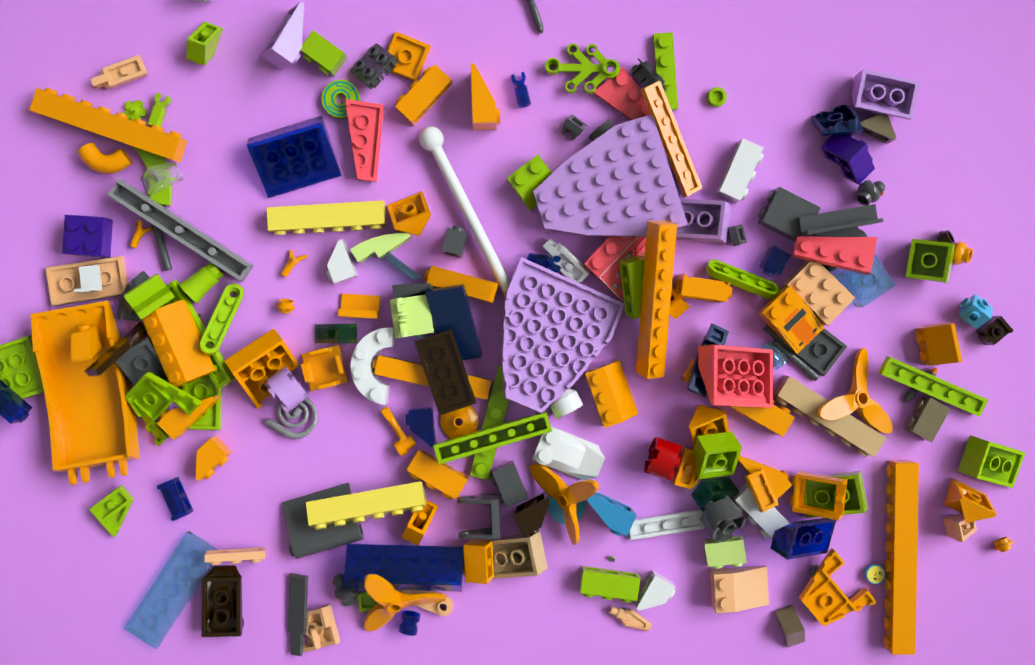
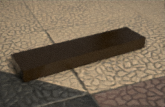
M139 322L90 365L85 370V373L88 376H100L148 333L144 323Z

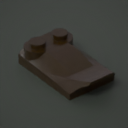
M236 565L213 566L211 571L202 578V637L241 636L244 627V619L242 618V576L239 574Z

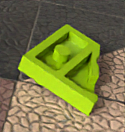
M120 485L89 510L112 537H115L134 498L123 485Z

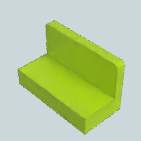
M154 274L124 294V298L141 320L175 297L158 274Z

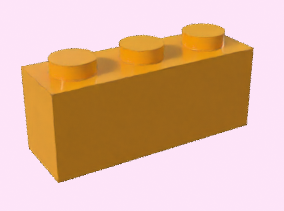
M435 64L432 67L426 68L422 73L423 77L419 81H414L409 87L410 91L406 95H401L396 101L397 105L395 107L397 111L413 126L453 85L452 80Z
M419 448L407 468L409 476L416 480L422 479L426 482L425 485L433 490L439 489L442 491V495L450 500L458 498L469 478L446 463L438 464L436 457Z

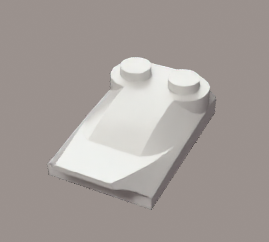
M551 426V432L541 434L531 460L581 480L598 477L605 460L599 445Z

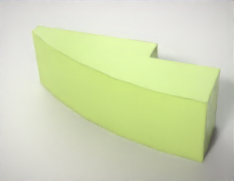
M409 233L386 234L366 240L351 248L350 251L359 263L364 262L374 254H377L382 259L412 239V236Z

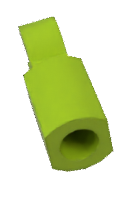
M159 93L155 94L154 101L156 104L152 107L148 125L152 126L154 124L162 127L166 114L165 109L171 104L169 96H166L165 101L161 102L162 95Z

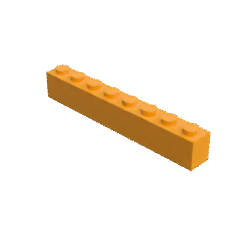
M45 87V90L36 88L30 111L181 163L188 142L181 138L182 134L171 130L169 134L163 132L164 128L154 124H152V127L145 126V121L134 118V121L128 120L127 115L116 112V115L110 114V109L98 106V109L93 108L92 103L81 100L80 103L74 101L75 97L64 93L62 97L58 96V91Z
M666 220L647 221L636 372L647 379L664 377L677 232V224Z

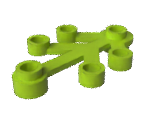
M574 43L567 47V52L569 56L575 57L581 64H563L556 58H549L545 62V70L549 75H556L559 72H580L573 80L565 84L566 92L569 94L575 93L577 86L592 73L599 74L592 81L585 83L584 89L587 94H593L596 91V87L606 78H615L620 72L619 63L614 59L607 60L598 51V47L595 44H589L586 52L589 57H594L600 64H592L579 50L578 45ZM575 48L576 52L572 53L570 49ZM594 48L596 51L590 53L589 49ZM556 66V69L552 71L550 70V67ZM612 67L614 71L608 72L607 68ZM569 85L575 86L572 90L568 89L567 87ZM592 85L594 88L588 90L587 86Z

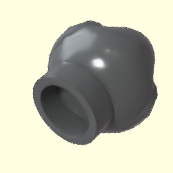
M871 180L862 182L858 186L856 200L864 206L878 201L880 196L884 194L885 184L881 181H876L872 184Z
M343 574L334 576L332 584L337 587L335 589L336 599L341 601L342 606L355 604L359 592L358 586L346 584V577Z

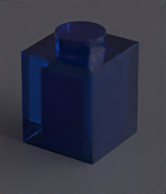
M776 246L769 247L759 267L763 269L764 274L770 277L779 276L791 254Z

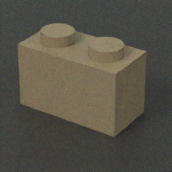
M922 396L915 405L916 409L913 415L907 419L905 430L925 441L933 442L950 408L930 397Z

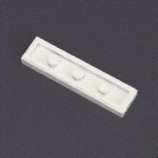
M696 509L635 519L629 531V539L636 540L705 529L700 521L703 510Z

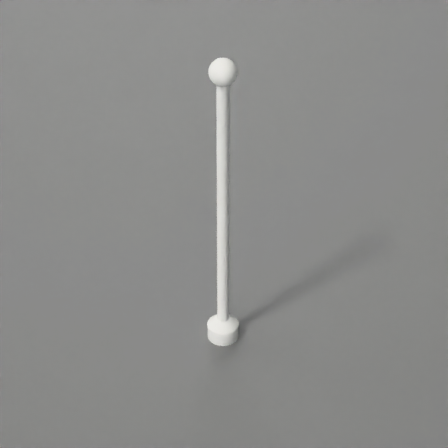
M426 127L420 132L419 143L424 150L432 152L505 296L510 280L442 148L444 142L443 134L436 127ZM569 388L549 406L555 418H559L578 409L583 403L577 391Z

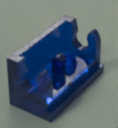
M179 476L156 486L162 492L171 512L172 521L194 511Z

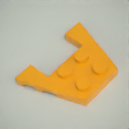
M833 548L829 550L799 596V599L822 626L845 617V614L852 611H860L863 606L877 603L865 588H862L852 598L848 599L833 581L830 575L845 563Z

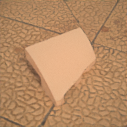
M331 604L307 611V633L304 634L306 635V644L303 646V652L317 650L321 647L335 645L340 642Z

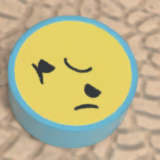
M870 564L865 568L864 575L872 584H879L885 579V570L878 564Z

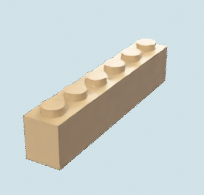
M784 375L773 393L777 397V402L784 406H787V404L792 406L794 413L801 417L803 414L809 417L808 421L817 427L819 425L825 428L824 432L833 437L835 435L841 438L840 442L848 447L853 445L857 448L856 452L864 457H867V455L875 457L887 439L850 414L835 420L820 419L817 416L818 409L828 400L791 376Z

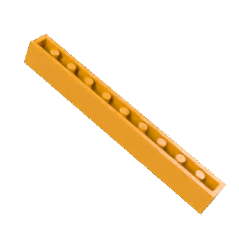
M889 460V465L886 467L888 503L885 509L888 515V522L885 524L887 560H885L884 566L887 578L884 580L886 590L884 608L886 609V617H884L883 623L886 633L883 637V644L885 649L892 655H915L919 463L912 460Z

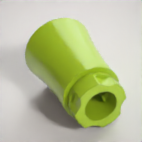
M209 262L188 279L179 283V286L198 304L205 294L219 282L224 273L215 264Z

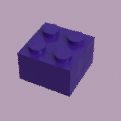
M65 215L62 254L111 258L113 220L105 217Z

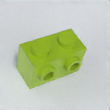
M314 30L309 34L300 49L303 53L302 58L310 64L315 62L319 65L318 69L325 75L330 73L335 76L347 59L343 51Z

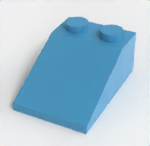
M598 492L587 499L588 503L606 523L608 528L611 529L610 532L618 536L622 534L628 536L637 516L632 507Z

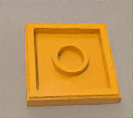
M395 31L387 50L398 62L396 64L397 67L391 72L411 81H418L431 46Z

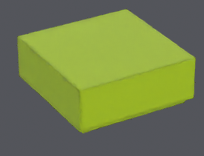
M367 591L358 592L359 612L370 611L378 603Z

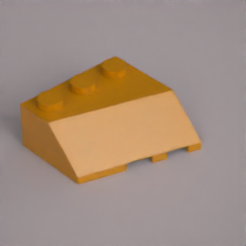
M274 328L224 360L258 410L263 405L262 401L267 396H271L264 384L267 382L266 380L284 366L292 373L299 365Z

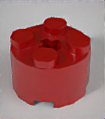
M654 437L648 450L650 452L648 461L645 460L644 472L671 481L674 476V467L678 468L680 465L681 457L678 455L682 445L660 437Z

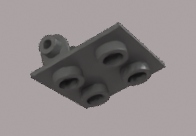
M376 43L354 64L350 71L371 90L373 87L376 88L381 82L377 76L384 80L380 73L383 72L388 76L387 72L390 73L396 68L398 62L392 54Z

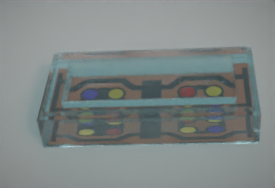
M388 252L385 256L386 260L415 282L421 277L392 253Z

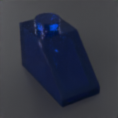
M433 407L409 409V414L405 415L406 425H410V430L430 447H433L436 443Z

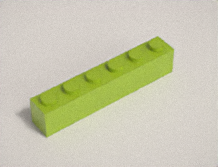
M545 410L542 413L531 414L436 442L433 447L438 464H443L548 433L552 429Z

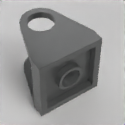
M496 493L457 498V503L489 504L490 527L461 531L458 533L459 538L500 539L499 499Z

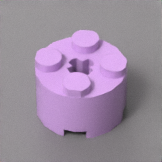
M286 366L268 378L267 382L264 383L270 394L280 402L279 404L286 412L291 411L309 397L306 390L302 388L299 381Z

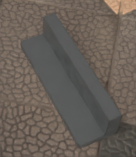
M875 204L797 218L800 236L884 222L883 218L878 219Z

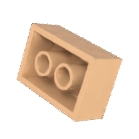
M807 260L781 285L782 287L791 286L804 299L822 325H829L855 299L822 264Z

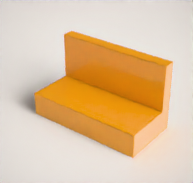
M342 294L341 309L338 308V316L379 319L380 296Z

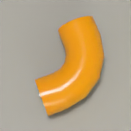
M88 143L77 151L82 161L91 170L101 174H115L133 164L131 158L122 148H119L112 154L105 155L99 151L94 143Z

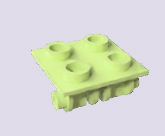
M426 295L390 300L395 338L434 333L432 316Z

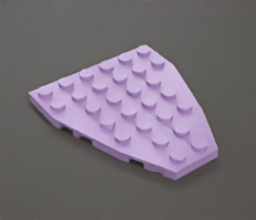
M651 114L615 125L563 162L533 191L545 230H557L583 236L646 237L647 221L666 220L677 224V229L688 225L658 129Z
M521 257L505 293L501 350L504 398L538 413L545 411L562 393L574 385L589 367L592 360L599 355L602 348L612 339L623 311L624 303Z

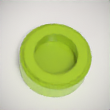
M720 87L712 88L707 94V102L711 107L718 108L726 102L727 94Z

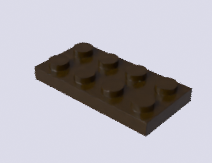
M452 329L415 341L439 416L476 404L477 401Z

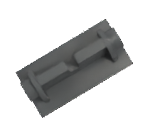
M637 58L640 64L632 67V75L640 83L647 79L642 85L643 87L660 81L663 89L667 91L663 86L665 81L658 73L654 75L651 72L654 68L647 60L643 63Z

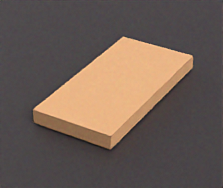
M124 256L45 268L51 306L120 296L128 284ZM100 265L102 291L74 292L73 289H81L79 267Z

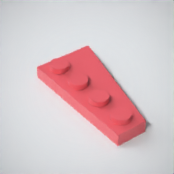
M345 99L356 179L377 182L384 105Z

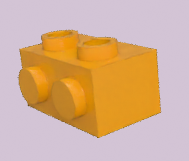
M470 539L462 548L465 563L463 567L465 582L488 584L494 578L492 540Z

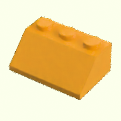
M620 360L584 372L598 416L604 428L624 422L638 414Z

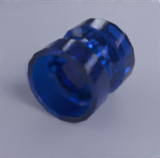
M411 610L402 611L401 618L403 621L399 625L398 631L404 635H417V623L420 621L421 614Z

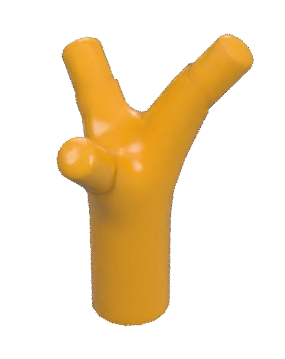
M138 220L135 223V232L129 245L137 248L141 237L146 232L151 231L152 227L142 229V220Z
M289 250V258L281 274L287 277L292 268L308 256L305 254L295 258L293 250Z

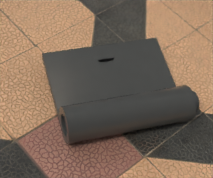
M349 483L282 502L291 542L289 551L292 557L294 556L296 559L364 539L361 523L348 521L346 525L338 527L331 524L326 525L327 528L322 530H315V528L308 525L306 502L351 494Z

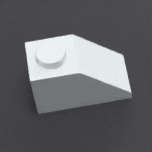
M338 240L327 264L329 270L326 271L330 282L333 281L334 284L358 277L345 240Z
M652 571L638 595V600L634 602L636 609L640 611L666 604L668 599H672L675 594V585L672 581Z

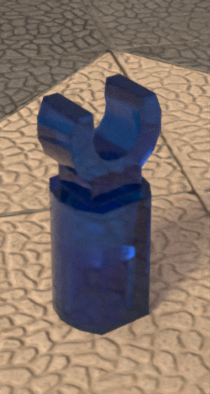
M521 72L522 79L520 81L515 79L514 74L511 75V81L516 86L514 90L519 108L531 105L527 85H524L526 80L524 72Z
M530 253L527 257V260L549 268L551 271L559 272L561 269L560 265L555 264L561 260L560 256H553L551 258L547 255Z

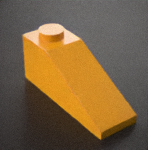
M217 395L200 400L202 403L190 415L180 407L172 410L167 409L160 415L161 420L157 424L173 440L178 439L221 397Z
M739 455L738 462L749 474L759 469H764L777 499L792 486L789 482L790 477L784 470L779 471Z

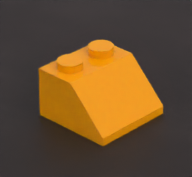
M937 323L916 328L915 338L920 346L919 357L923 365L933 366L962 362L955 323Z

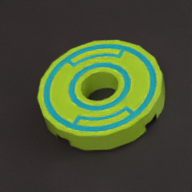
M339 79L332 81L325 87L321 100L324 109L329 115L334 118L345 119L347 118L345 103L338 104L336 98L339 95H345L346 99L361 101L359 91L352 83Z

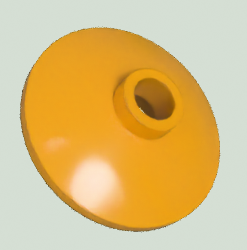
M472 406L443 414L440 418L441 428L450 438L474 432L478 427V415ZM457 418L462 419L463 423L461 425L456 424L455 420Z

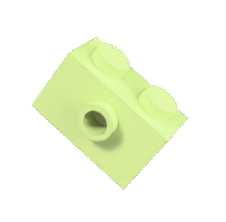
M743 535L733 536L721 542H717L715 538L704 540L708 567L720 569L724 565L739 567L743 563H747Z

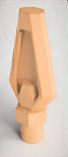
M611 606L609 610L610 614L614 615L616 619L621 620L623 626L649 631L652 624L632 609L624 610Z

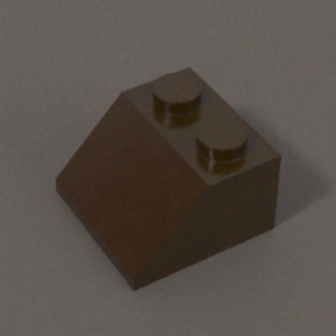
M546 492L513 508V516L523 536L527 534L532 536L539 532L550 502L549 495Z

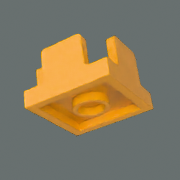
M340 345L302 354L304 363L301 364L305 382L309 383L311 391L349 382Z

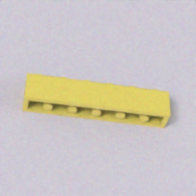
M383 200L266 207L268 231L274 232V235H286L287 231H293V234H305V230H313V233H324V229H332V232L344 231L343 228H351V231L363 230V227L378 230L382 229V226H387L386 207Z
M422 481L306 502L308 525L315 528V530L326 529V525L334 524L335 527L343 526L348 521L360 523L364 522L365 518L370 517L373 520L382 519L386 514L399 516L404 514L403 511L411 510L412 513L423 511L424 507H427Z

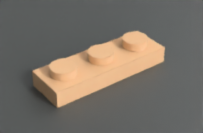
M265 547L206 550L205 562H209L210 565H218L222 561H230L231 564L241 563L242 560L260 562L261 559H265Z

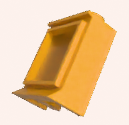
M685 273L677 275L676 290L684 298L722 303L728 302V299L732 296L731 282L725 283L723 281L687 277Z
M799 471L792 478V487H794V494H791L790 497L792 512L839 521L844 517L848 479ZM806 479L836 485L834 510L804 505Z

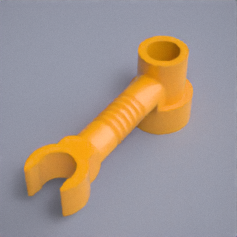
M386 406L381 412L400 439L394 443V446L399 454L403 456L408 453L407 450L416 445V442L411 435L406 436L394 415Z

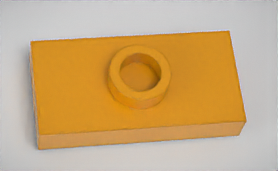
M759 469L744 476L760 512H765L779 505L764 469Z

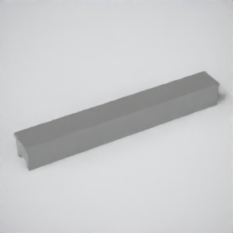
M116 179V184L107 193L108 196L241 281L246 279L254 267L252 263L123 179Z

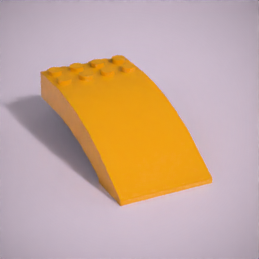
M107 300L30 314L33 352L36 354L48 412L53 471L68 472L70 485L78 483L77 470H80L82 482H89V468L107 465L109 478H114L116 476V463H119L120 474L122 476L127 475L128 461L140 459L136 413L125 398L126 394L132 389L131 382L116 362L100 376H88L85 373V370L121 339L110 302ZM86 323L89 326L97 324L104 346L92 359L72 363L71 334L79 325Z

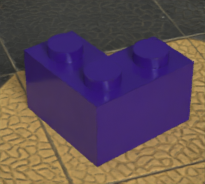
M851 135L831 136L821 146L825 157L840 165L844 177L858 185L875 169L872 162L873 158L868 152V145L862 140L854 139Z

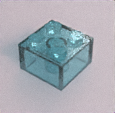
M875 253L872 271L869 275L845 269L835 275L838 281L855 297L852 301L855 307L866 306L896 286Z

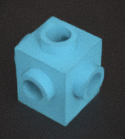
M975 294L961 302L959 316L964 322L978 329L992 318L993 308L985 299Z

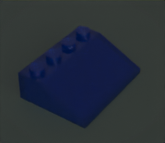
M322 116L248 138L246 146L268 198L342 176Z

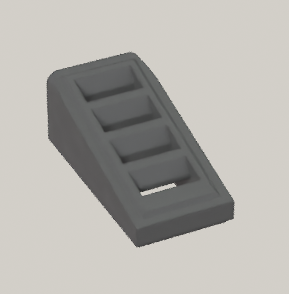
M430 283L392 286L394 298L426 295V290L436 289Z

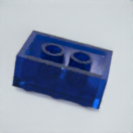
M819 518L790 523L775 530L770 549L787 560L825 554L829 549L836 520Z

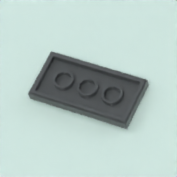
M768 325L764 327L763 331L772 338L777 339L794 353ZM824 328L795 355L820 375L825 376L847 348V345Z

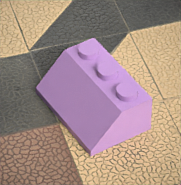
M863 69L855 75L851 95L854 108L912 120L920 81Z

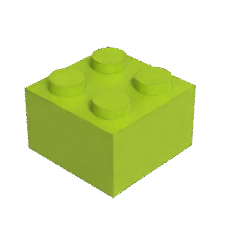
M912 239L905 277L949 284L955 250L954 243Z

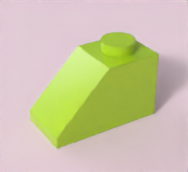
M204 21L187 38L186 59L205 66L214 56L223 28Z

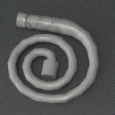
M306 398L304 402L312 409L313 422L308 429L300 433L288 430L271 418L265 424L280 432L284 437L300 439L308 436L314 430L318 421V412L315 405ZM303 402L299 404L304 409L305 415L304 419L296 424H291L283 418L279 403L277 405V415L285 426L298 428L308 420V407ZM296 407L292 413L293 415H290L285 410L284 414L288 419L294 420L300 416L303 410Z

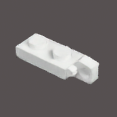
M552 239L547 240L543 245L549 252L547 255L550 258L549 261L567 278L581 283L590 274L591 271L564 245L556 244Z

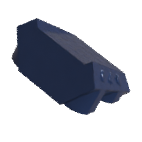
M839 105L833 111L820 112L815 116H811L813 125L822 136L863 135L859 116L851 106Z

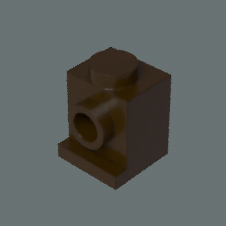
M992 316L989 321L975 331L978 333V338L983 344L995 345L1014 330L1002 316Z

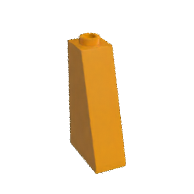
M432 265L430 269L427 268L424 280H427L426 283H430L438 288L464 284L467 296L494 303L498 289V283Z

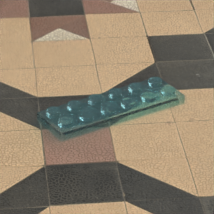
M186 532L124 629L157 649L198 588L202 578L212 566L209 562H205L206 550L218 549L192 532Z

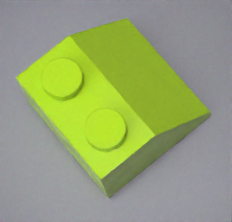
M536 155L507 178V182L529 211L537 206L533 191L552 173L540 156Z
M732 431L697 436L693 451L697 478L699 480L734 475L742 447Z

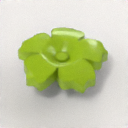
M129 100L125 102L124 108L126 111L123 114L128 116V120L132 119L134 121V118L142 120L141 117H146L147 112L143 107V102L140 100H134L133 103Z

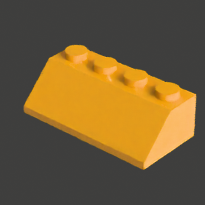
M185 299L160 307L142 319L170 384L181 387L216 371L210 356L200 350L201 336Z

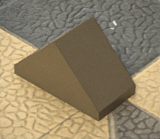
M879 114L861 122L863 133L887 144L896 139V134L886 114Z
M793 605L774 611L786 647L805 642V629Z

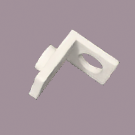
M100 265L79 267L81 289H73V291L77 293L102 291Z

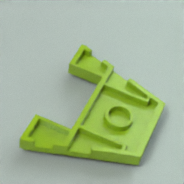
M149 371L125 396L138 417L141 416L147 424L145 426L149 433L152 432L156 439L154 441L158 446L169 435L157 424L159 422L157 419L173 402L188 415L202 403L199 399Z

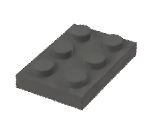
M149 337L138 341L116 361L134 386L148 371L169 383Z

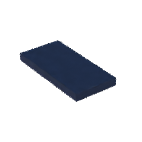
M464 284L426 290L425 294L436 333L452 329L462 360L481 358L482 351Z

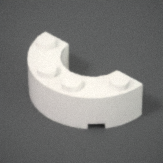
M381 328L367 334L357 344L351 358V375L357 389L367 399L382 405L388 404L390 384L378 379L376 374H374L372 366L375 356L379 351L384 348L394 347V328Z

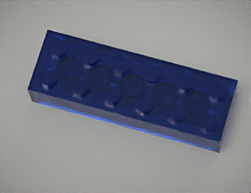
M347 544L343 583L346 588L365 589V577L374 574L386 579L395 590L462 592L463 547Z

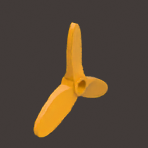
M860 348L856 354L852 384L847 395L837 396L825 402L818 409L817 416L822 420H835L845 417L856 410L862 420L879 433L888 434L892 432V422L881 406L869 398L867 392L868 354L865 348Z
M536 462L531 464L529 470L534 480L562 508L569 538L572 544L576 545L580 539L576 514L577 502L587 500L596 494L599 490L598 482L586 479L568 487L557 474L546 466Z
M374 574L367 575L364 579L365 589L378 603L373 606L365 617V630L375 631L381 628L393 618L396 612L405 607L446 600V595L442 593L404 594L395 591L392 584L386 579Z

